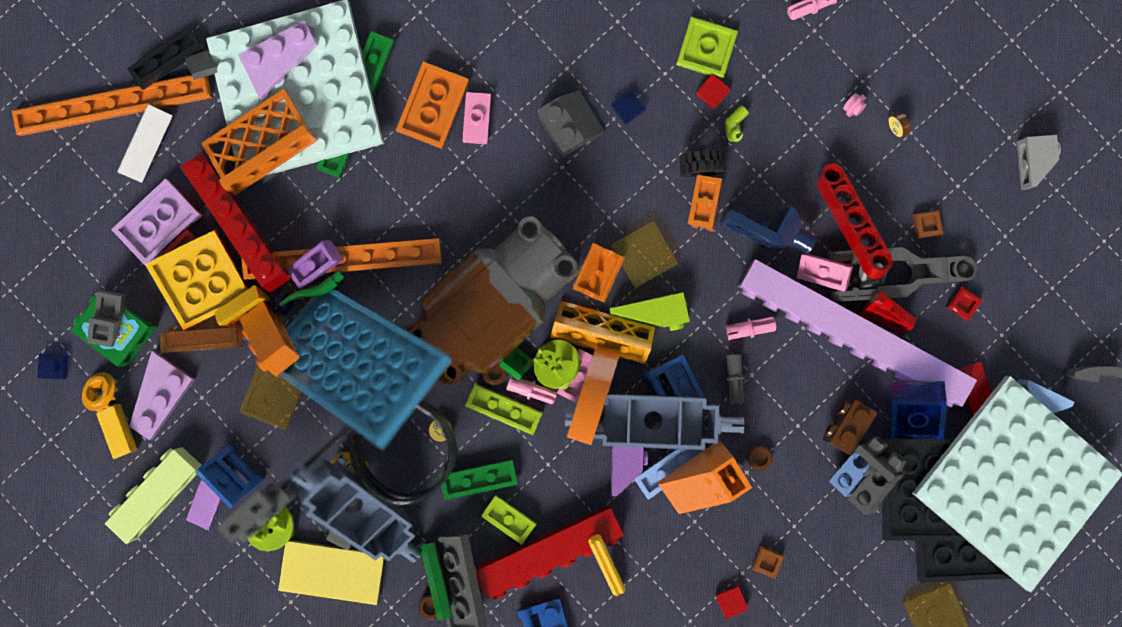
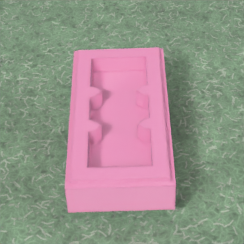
M466 92L463 143L488 144L491 94Z

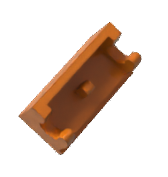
M697 175L688 224L692 227H701L708 231H715L724 185L721 178Z
M593 243L572 289L605 303L625 257Z

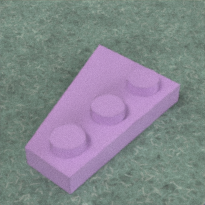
M303 20L240 53L238 56L259 99L263 101L269 95L268 92L276 84L279 85L285 79L284 76L294 66H298L318 44L307 22Z
M152 351L129 427L148 440H153L195 378L158 352Z

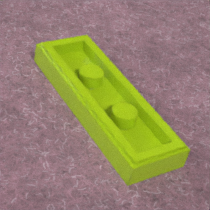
M477 383L474 384L465 405L531 435H534L543 414L542 411Z

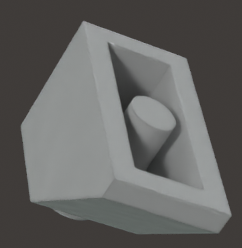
M1057 135L1026 137L1017 141L1021 190L1036 187L1059 161L1061 145L1058 142Z

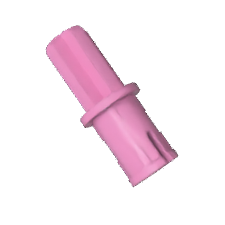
M802 0L788 6L787 14L791 20H795L809 13L816 14L819 9L835 4L837 0Z
M768 317L752 321L747 319V322L725 325L728 340L746 336L754 338V335L773 332L776 330V321L774 317Z
M511 376L507 386V390L527 396L529 400L532 397L553 404L557 396L556 391L536 385V381L531 382L524 379L518 381L513 376Z

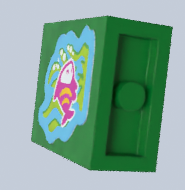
M95 293L91 297L90 305L85 312H81L75 318V325L70 331L117 367L128 366L157 329V326L151 321H144L124 306L123 317L114 346L108 347L88 343L89 318L95 314L97 295Z

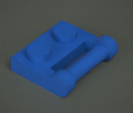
M683 354L643 373L645 380H649L656 395L667 396L658 378V375L664 373L675 396L704 397Z
M228 444L199 467L195 473L231 509L248 493L259 486L264 478L260 474L256 475L234 452L235 448ZM227 459L249 482L245 484L223 460Z
M560 596L517 610L518 618L522 619L524 627H534L531 615L538 613L541 627H568Z

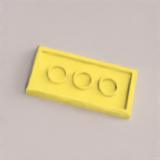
M289 540L284 549L278 591L377 605L385 559L380 556L375 561L362 551L356 549H349L347 551L336 546Z

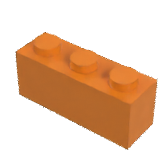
M264 301L260 302L239 319L244 328L242 333L250 341L248 346L257 356L255 361L264 372L268 370L277 377L300 358L279 315Z

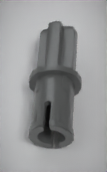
M742 355L726 356L728 378H725V380L728 381L730 404H743L745 402L743 386L745 377H743Z

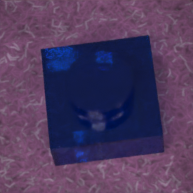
M632 90L611 104L612 109L625 126L646 110Z
M39 354L37 378L67 379L68 354Z

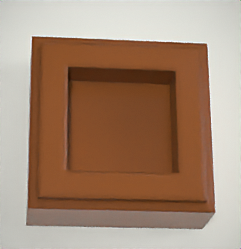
M939 210L912 215L916 239L944 234Z
M760 545L751 569L776 579L784 555Z

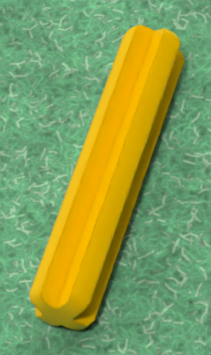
M596 534L594 537H590L588 542L613 595L623 594L625 592L624 584L601 535Z

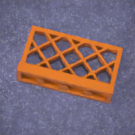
M283 88L201 144L221 178L219 181L222 187L236 195L318 140L313 132L309 130L288 92ZM285 99L287 104L284 113L275 112L276 103ZM260 114L266 115L263 127L254 125L255 118ZM273 116L282 117L279 130L269 128ZM289 119L297 120L300 127L292 132L285 131ZM240 127L246 128L242 141L233 139L235 131ZM252 130L262 131L259 143L249 142ZM268 133L278 134L274 144L271 146L265 145ZM219 141L225 142L222 154L214 153L211 146ZM231 143L241 145L238 157L228 156ZM247 146L257 148L255 156L250 160L244 159ZM226 161H236L234 170L226 175L224 171Z

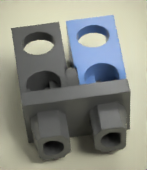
M873 437L867 444L859 445L829 481L845 497H849L848 500L864 515L873 514L878 510L885 496L893 489L897 481L903 477L904 474L901 470L907 462L896 452L892 453L888 459L882 456V452L888 445L880 437Z

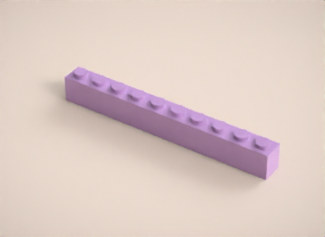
M756 259L751 260L738 284V287L743 289L741 291L743 295L753 300L755 297L762 299L765 307L775 312L777 309L786 313L784 317L797 324L799 321L808 325L807 330L819 336L821 332L830 337L829 342L841 348L843 344L852 349L850 351L851 354L861 359H864L865 356L872 359L873 366L883 371H886L887 368L895 372V378L905 383H908L909 380L917 384V390L927 395H930L931 392L939 396V402L951 408L953 404L958 406L964 405L977 381Z

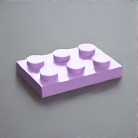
M165 178L111 230L145 265L156 259L186 229H189L202 214L170 180Z

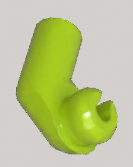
M742 105L725 120V135L731 142H739L743 138L740 122L749 112Z

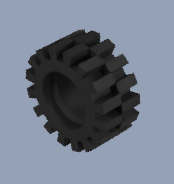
M699 150L679 155L681 177L713 176L726 172L724 151Z

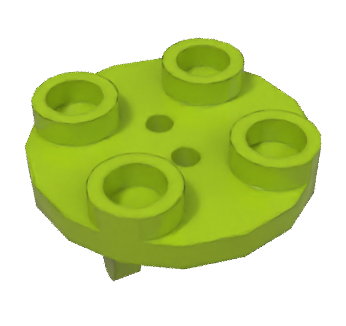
M563 340L550 341L539 349L534 358V373L538 381L545 387L566 389L577 377L582 357L569 342Z
M285 506L268 524H264V527L254 536L249 537L248 541L258 550L268 552L280 549L286 545L295 533L293 515Z

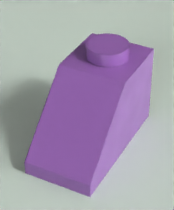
M612 446V496H618L643 472V465L648 463V451L643 450L644 447Z

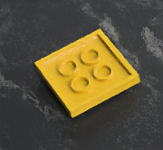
M216 229L145 264L183 330L215 315L214 312L249 289Z

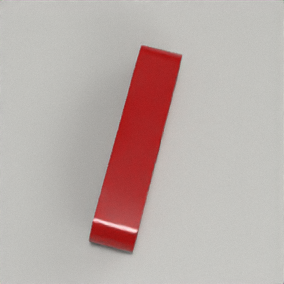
M828 164L823 168L817 179V187L864 273L871 279H880L891 268L893 258L844 170L837 164ZM826 176L832 177L835 181L827 180ZM837 197L844 198L847 203L840 202ZM849 218L856 219L859 224L851 223ZM861 239L867 240L871 246L864 245ZM873 261L880 262L883 268L876 267Z

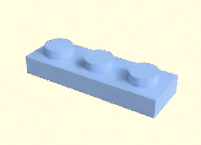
M675 449L644 470L634 480L649 500L662 491L657 483L658 481L704 450Z

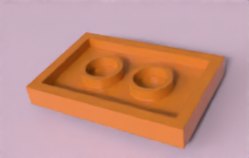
M422 62L396 131L443 150L469 85V79Z

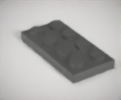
M447 534L429 537L430 543L434 542L452 612V618L446 619L448 627H487V619L483 610L482 596L478 586L468 534Z

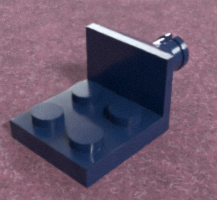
M792 206L780 212L773 227L760 220L758 223L749 219L750 215L740 209L735 211L731 209L723 215L719 223L766 249L794 246L808 254L817 240L816 236L807 233L801 228L803 223L796 208Z

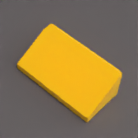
M254 285L214 312L217 323L223 326H231L260 302L264 301L266 303L269 301L270 297Z
M121 404L110 406V408L96 413L113 459L138 450Z

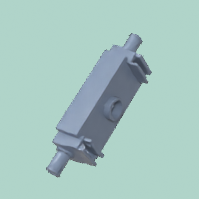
M607 394L604 403L605 409H603L604 432H595L594 438L603 439L602 446L705 450V443H718V434L721 432L744 433L743 426L732 425L744 424V417H721L719 406L706 404L707 399L704 397ZM702 409L709 410L708 436H702ZM566 410L565 417L573 418L575 411ZM651 411L658 412L662 418L660 426L655 429H650L644 424L645 415ZM565 419V426H570L572 419Z
M319 457L308 468L298 463L295 465V468L299 471L294 468L290 470L289 478L297 482L296 487L305 513L375 561L380 556L390 561L396 554H401L412 563L417 561L412 555L418 559L422 554L421 549L410 542L415 537V534L411 529L412 524L403 508L375 496L361 483L354 472L339 461L332 465L323 457ZM354 498H359L357 504L346 507Z

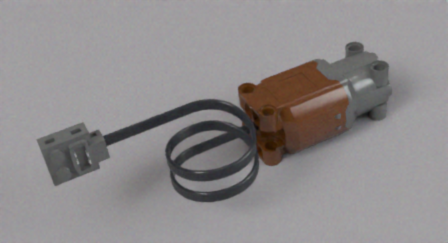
M533 215L525 217L520 221L518 228L495 249H475L420 299V318L415 323L406 325L403 330L408 333L410 332V334L416 337V332L420 329V340L445 353L451 359L450 363L437 378L444 385H453L461 382L469 372L489 373L543 324L545 304L572 281L582 268L566 251L561 242ZM451 366L457 371L456 378H452L449 374ZM420 400L415 407L424 411L437 423L444 434L448 446V463L441 479L427 490L419 493L405 494L384 486L374 477L366 465L362 453V434L354 428L351 433L349 453L357 477L371 493L387 502L412 504L424 500L444 483L454 468L457 457V443L454 432L446 418L435 407L423 400ZM347 424L303 466L305 468L310 467L352 427ZM288 478L285 482L281 480L275 484L268 485L265 490H258L217 529L231 544L240 539L244 542L249 537L254 536L264 527V524L274 518L297 496L289 487L294 480Z

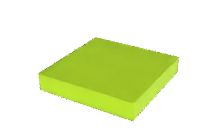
M691 16L676 65L709 76L713 74L717 78L723 79L738 31Z

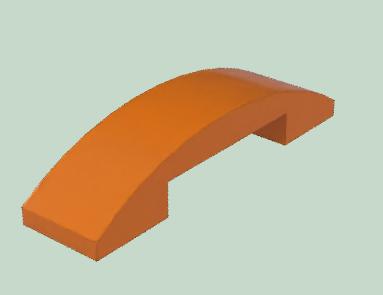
M596 345L568 431V438L592 445L620 352Z

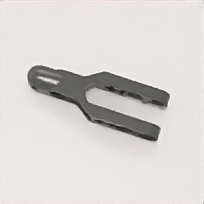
M904 247L888 248L893 262L903 261L910 270V278L905 285L850 288L846 291L829 290L830 300L833 302L870 300L879 291L891 299L909 296L922 284L972 280L976 275L977 266L975 261L968 256L921 259ZM853 251L827 253V259L844 264H859Z

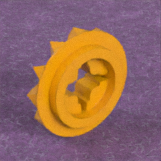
M105 372L93 375L83 388V405L88 410L101 412L103 408H110V401L116 400L114 393L119 390L115 386L117 380ZM97 389L104 391L102 396L98 394Z

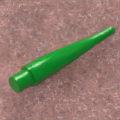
M337 270L318 286L303 289L289 295L279 303V306L283 307L288 302L299 298L324 295L337 287L338 283L345 277Z

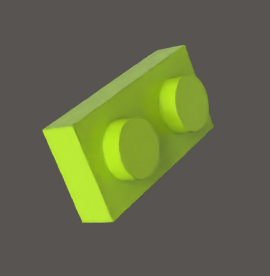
M498 495L494 496L481 515L521 545L536 526L535 521Z

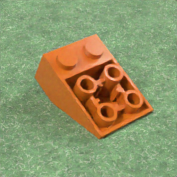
M720 440L657 482L679 514L732 502L752 488L734 457Z

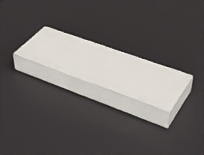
M149 104L147 105L117 170L118 173L141 183L143 182L172 115Z

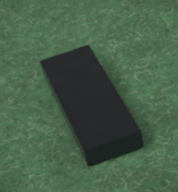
M188 27L128 67L127 70L139 87L144 90L185 63V57L197 54L205 48Z

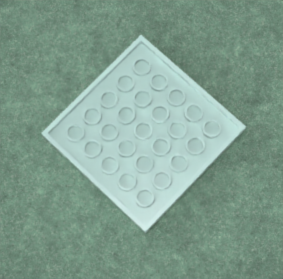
M348 0L338 1L206 38L209 52L218 72L215 73V78L227 126L284 88L290 95L309 130L313 132L318 140L268 174L278 173L315 163L319 160L330 159L384 144ZM301 21H306L318 45L298 66H294L284 76L285 79L279 85L276 84L268 92L269 95L263 101L260 100L238 55ZM285 99L276 103L275 112L284 113L287 104ZM258 115L255 118L254 125L263 127L266 115ZM273 116L269 128L279 130L282 117ZM289 119L285 131L292 132L300 127L297 120ZM240 127L237 129L233 139L242 141L246 128ZM252 130L249 142L259 143L262 131ZM268 133L265 145L271 146L274 144L278 134ZM231 143L234 157H238L241 145ZM247 146L244 159L250 160L253 158L257 148Z
M1005 376L912 494L1020 586L1032 592L1120 479L1122 472L1011 376Z

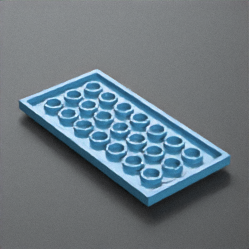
M333 289L324 295L312 297L286 328L300 358L280 373L279 376L383 449L447 367L451 359L445 353Z

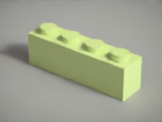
M183 447L174 450L169 449L160 458L161 464L157 468H151L143 476L145 481L140 486L136 485L126 495L128 499L123 504H118L109 513L111 517L105 525L126 544L137 540L197 475L195 472L202 465Z

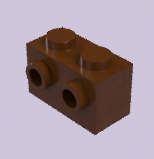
M848 398L839 407L838 415L834 422H831L827 427L823 441L851 456L877 415V412L855 399Z

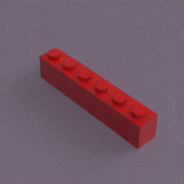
M200 153L180 166L260 286L272 292L291 279L234 194L222 187L219 181L221 178L212 162L203 153Z
M610 504L477 566V580L486 600L492 597L494 600L499 599L507 594V590L515 586L516 589L523 588L530 583V579L536 576L544 578L553 572V568L560 565L562 568L573 564L575 558L584 555V557L593 555L594 553L588 540L596 534L601 535L607 547L618 543L620 537L624 535Z

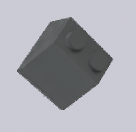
M580 90L558 97L537 110L539 120L563 158L605 133Z

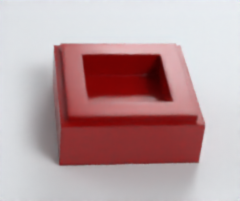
M712 74L696 92V95L714 110L731 89Z
M962 286L957 289L946 308L965 321H969L983 300Z
M738 585L715 594L725 619L749 610Z

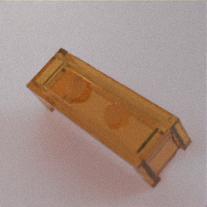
M229 323V328L174 332L173 327H167L166 332L159 333L161 353L243 347L242 328H236L235 323Z

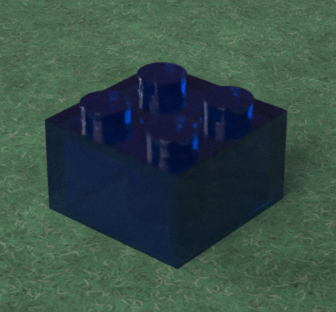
M891 380V438L944 440L947 407L945 381Z

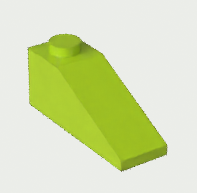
M684 293L609 309L612 315L659 327H669L670 331L685 328L684 323L690 322Z

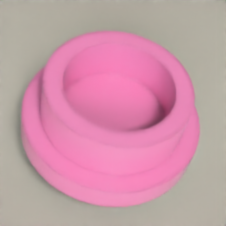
M855 93L843 108L847 112L846 115L849 117L853 115L858 116L866 107V103H864L866 97Z

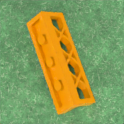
M560 301L550 338L563 340L595 350L596 345L620 352L619 357L645 364L652 347L655 327ZM564 310L573 313L576 317L571 319L561 315ZM587 319H596L600 324H589ZM610 326H621L624 331H614ZM639 331L648 334L647 340L637 337L635 332Z

